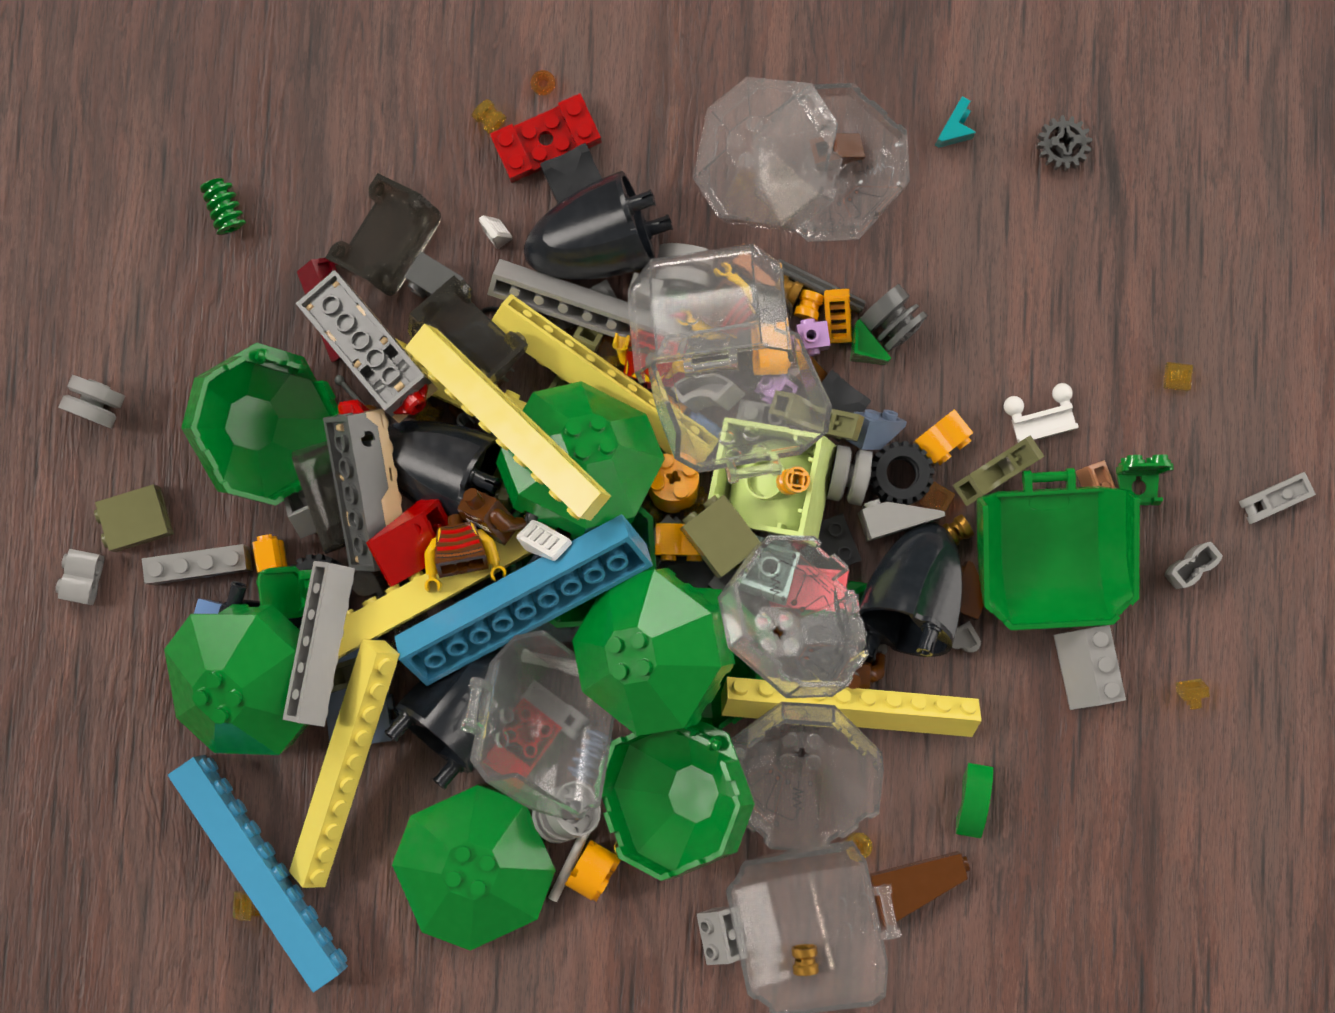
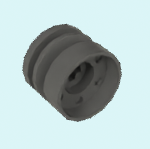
M897 284L860 318L870 332L880 326L884 329L877 339L879 342L888 336L892 338L884 346L887 351L905 343L920 329L923 321L928 316L924 311L915 318L912 316L919 308L918 304L912 305L908 309L904 307L910 295L900 284Z

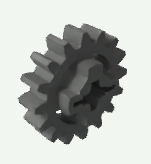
M1061 115L1058 122L1052 118L1049 121V125L1044 124L1042 127L1044 133L1038 134L1037 139L1041 140V142L1036 145V148L1043 150L1039 158H1047L1046 166L1052 162L1054 163V170H1057L1061 165L1064 171H1067L1070 164L1075 169L1079 166V161L1083 163L1087 159L1085 154H1089L1092 148L1086 145L1092 142V138L1085 136L1090 130L1089 128L1081 129L1082 121L1075 124L1073 116H1071L1069 121H1066L1064 115ZM1057 129L1056 137L1049 139L1050 133ZM1079 148L1078 154L1071 157L1072 150Z

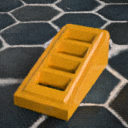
M849 289L825 290V319L828 325L830 344L852 342ZM845 309V312L831 313V310ZM846 319V322L843 323H831V320ZM846 329L847 333L832 334V330Z

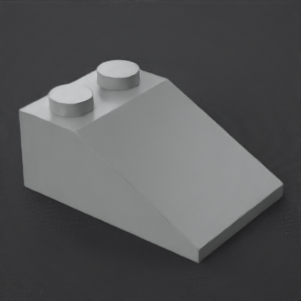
M879 499L865 503L862 506L863 509L858 512L866 542L945 517V512L941 510L893 502L880 503Z

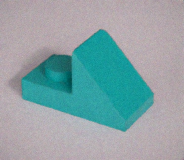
M963 96L961 97L937 139L936 147L940 148L973 139L976 132L963 125L971 110L967 109L971 102Z

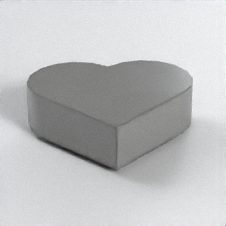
M967 621L957 627L952 648H962L970 653L977 651L981 641L970 621Z

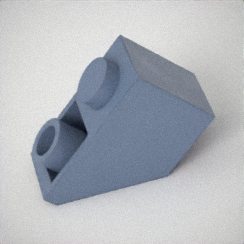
M865 409V412H854L865 418L858 441L847 439L846 441L862 450H881L906 427L907 421L899 418L898 413L891 410H884L883 413L871 409Z

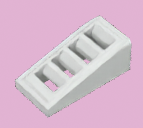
M484 215L479 218L484 233L496 249H500L512 240L510 232L499 219Z
M531 520L517 534L518 541L526 551L552 561H556L572 544L569 538L535 520Z

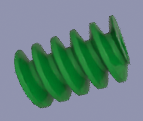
M223 178L209 180L200 186L201 192L205 193L203 199L205 202H208L206 207L208 211H211L210 218L214 221L213 227L218 230L217 235L229 234L246 224L245 220H237L243 212L241 210L234 211V208L239 206V202L230 200L236 196V193L227 192L233 185L232 183H224Z

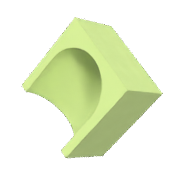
M724 419L708 500L714 495L717 498L725 495L751 530L817 545L837 445L821 434ZM792 467L804 468L810 476L808 488L803 492L793 495L781 493L776 485L778 474Z

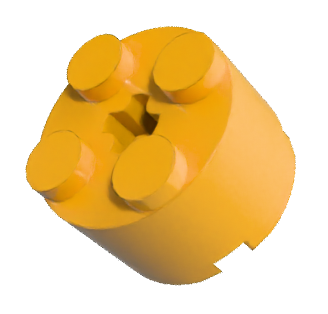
M665 453L663 454L665 459L648 492L653 504L658 509L667 513H678L687 507L690 508L696 502L699 494V472L697 465L689 458L678 454Z
M590 840L565 885L587 899L597 902L621 859L615 853Z

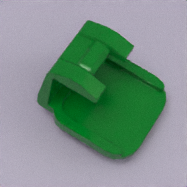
M1164 454L1152 455L1151 458H1146V463L1142 455H1127V458H1121V463L1116 467L1119 489L1132 491V484L1136 481V476H1139L1146 487L1143 494H1136L1140 499V506H1160L1163 497H1157L1159 474L1174 471V464L1171 463V460H1168V455Z
M294 566L262 570L256 581L260 606L262 604H272L287 619L303 616L312 570H299Z

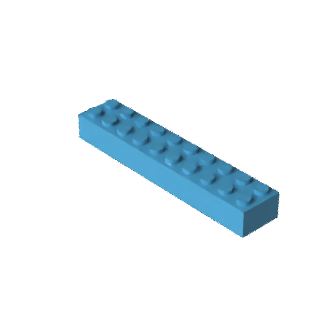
M621 514L571 541L572 544L556 561L541 557L396 635L395 642L397 652L400 654L399 660L428 686L652 567L653 564L647 545Z
M206 755L192 757L169 773L168 777L314 993L348 967L345 963L347 962L346 955L340 948H335L331 942L333 940L331 933L326 927L322 928L317 921L319 917L315 909L311 905H306L302 899L304 893L297 884H292L288 878L290 876L288 869L283 863L279 864L274 857L276 853L272 845L268 841H263L259 835L261 829L254 820H249L245 814L247 812L245 805L240 799L236 800L231 793L233 790L231 784L226 778L222 779L216 771L219 768L214 759Z

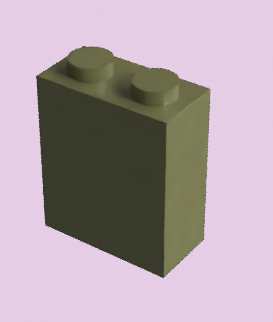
M153 484L95 502L97 508L94 510L95 518L98 524L102 525L104 533L101 534V539L104 547L108 548L109 551L119 552L174 535L160 486Z
M714 495L703 503L705 509L698 515L693 511L682 520L685 525L679 529L715 576L720 578L761 547L762 543L726 496L723 495L717 498Z

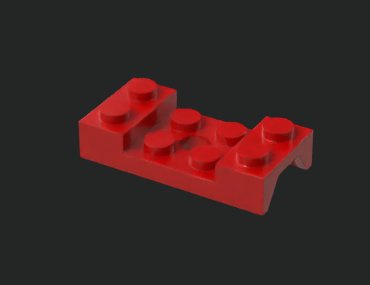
M581 93L558 103L557 107L515 126L510 124L490 133L491 140L502 160L511 183L542 170L540 163L561 156L579 145L586 143L589 149L602 143L601 136ZM543 134H550L553 137L550 145L545 146L539 142Z

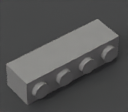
M245 544L142 558L144 583L149 585L253 571L250 546Z

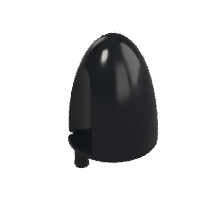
M619 171L576 191L549 210L528 234L524 244L525 260L535 271L558 279H598L639 271L655 265V253L651 239H653L654 235L673 230L672 221L669 214L649 222L645 220L641 210L656 206L652 190L650 189L636 195L627 175L623 171Z
M409 420L388 426L389 439L393 445V462L398 473V491L415 504L419 500L439 499L446 515L449 517L453 514H460L457 510L464 492L470 488H475L480 492H486L489 496L495 497L497 488L494 485L499 487L500 478L494 477L493 474L497 468L496 462L501 450V446L495 441L497 439L496 436L466 426L430 420Z
M925 523L912 528L892 545L873 572L854 615L855 625L865 637L859 655L863 660L875 662L880 644H886L892 650L920 657L942 656L952 649L961 608L962 567L955 540L943 526L936 523Z
M505 644L428 686L420 681L393 708L397 718L384 731L385 734L397 743L401 736L409 729L430 749L446 760V765L432 779L442 789L445 790L459 772L472 773L502 730L514 705L520 684L521 663L517 651L511 645Z

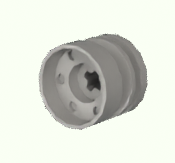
M580 782L567 783L542 793L536 799L532 809V820L537 832L548 842L557 844L591 833L597 827L601 815L598 797L590 787Z

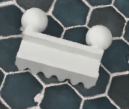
M1057 384L1052 391L1054 400L1059 402L1061 406L1026 416L1021 414L1024 409V403L1021 398L1011 396L1005 400L1004 410L1008 415L1012 416L1011 421L1018 443L1030 435L1033 440L1079 428L1078 423H1075L1072 412L1073 406L1070 403L1073 391L1068 384Z

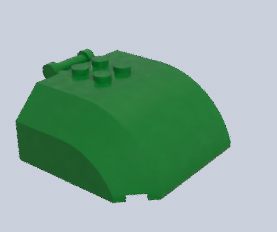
M1066 468L1065 471L1032 473L1031 470L1022 471L1023 490L997 491L977 498L978 569L983 605L1010 630L1114 625L1120 619L1119 616L1130 604L1133 606L1139 600L1140 499L1131 490L1103 486L1076 487L1074 468ZM1066 481V488L1033 490V483Z

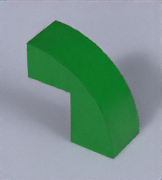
M973 763L967 764L962 779V803L956 816V834L975 838L982 837L991 799L993 767Z

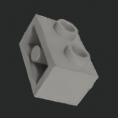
M736 906L716 907L697 913L707 965L730 964L746 958Z

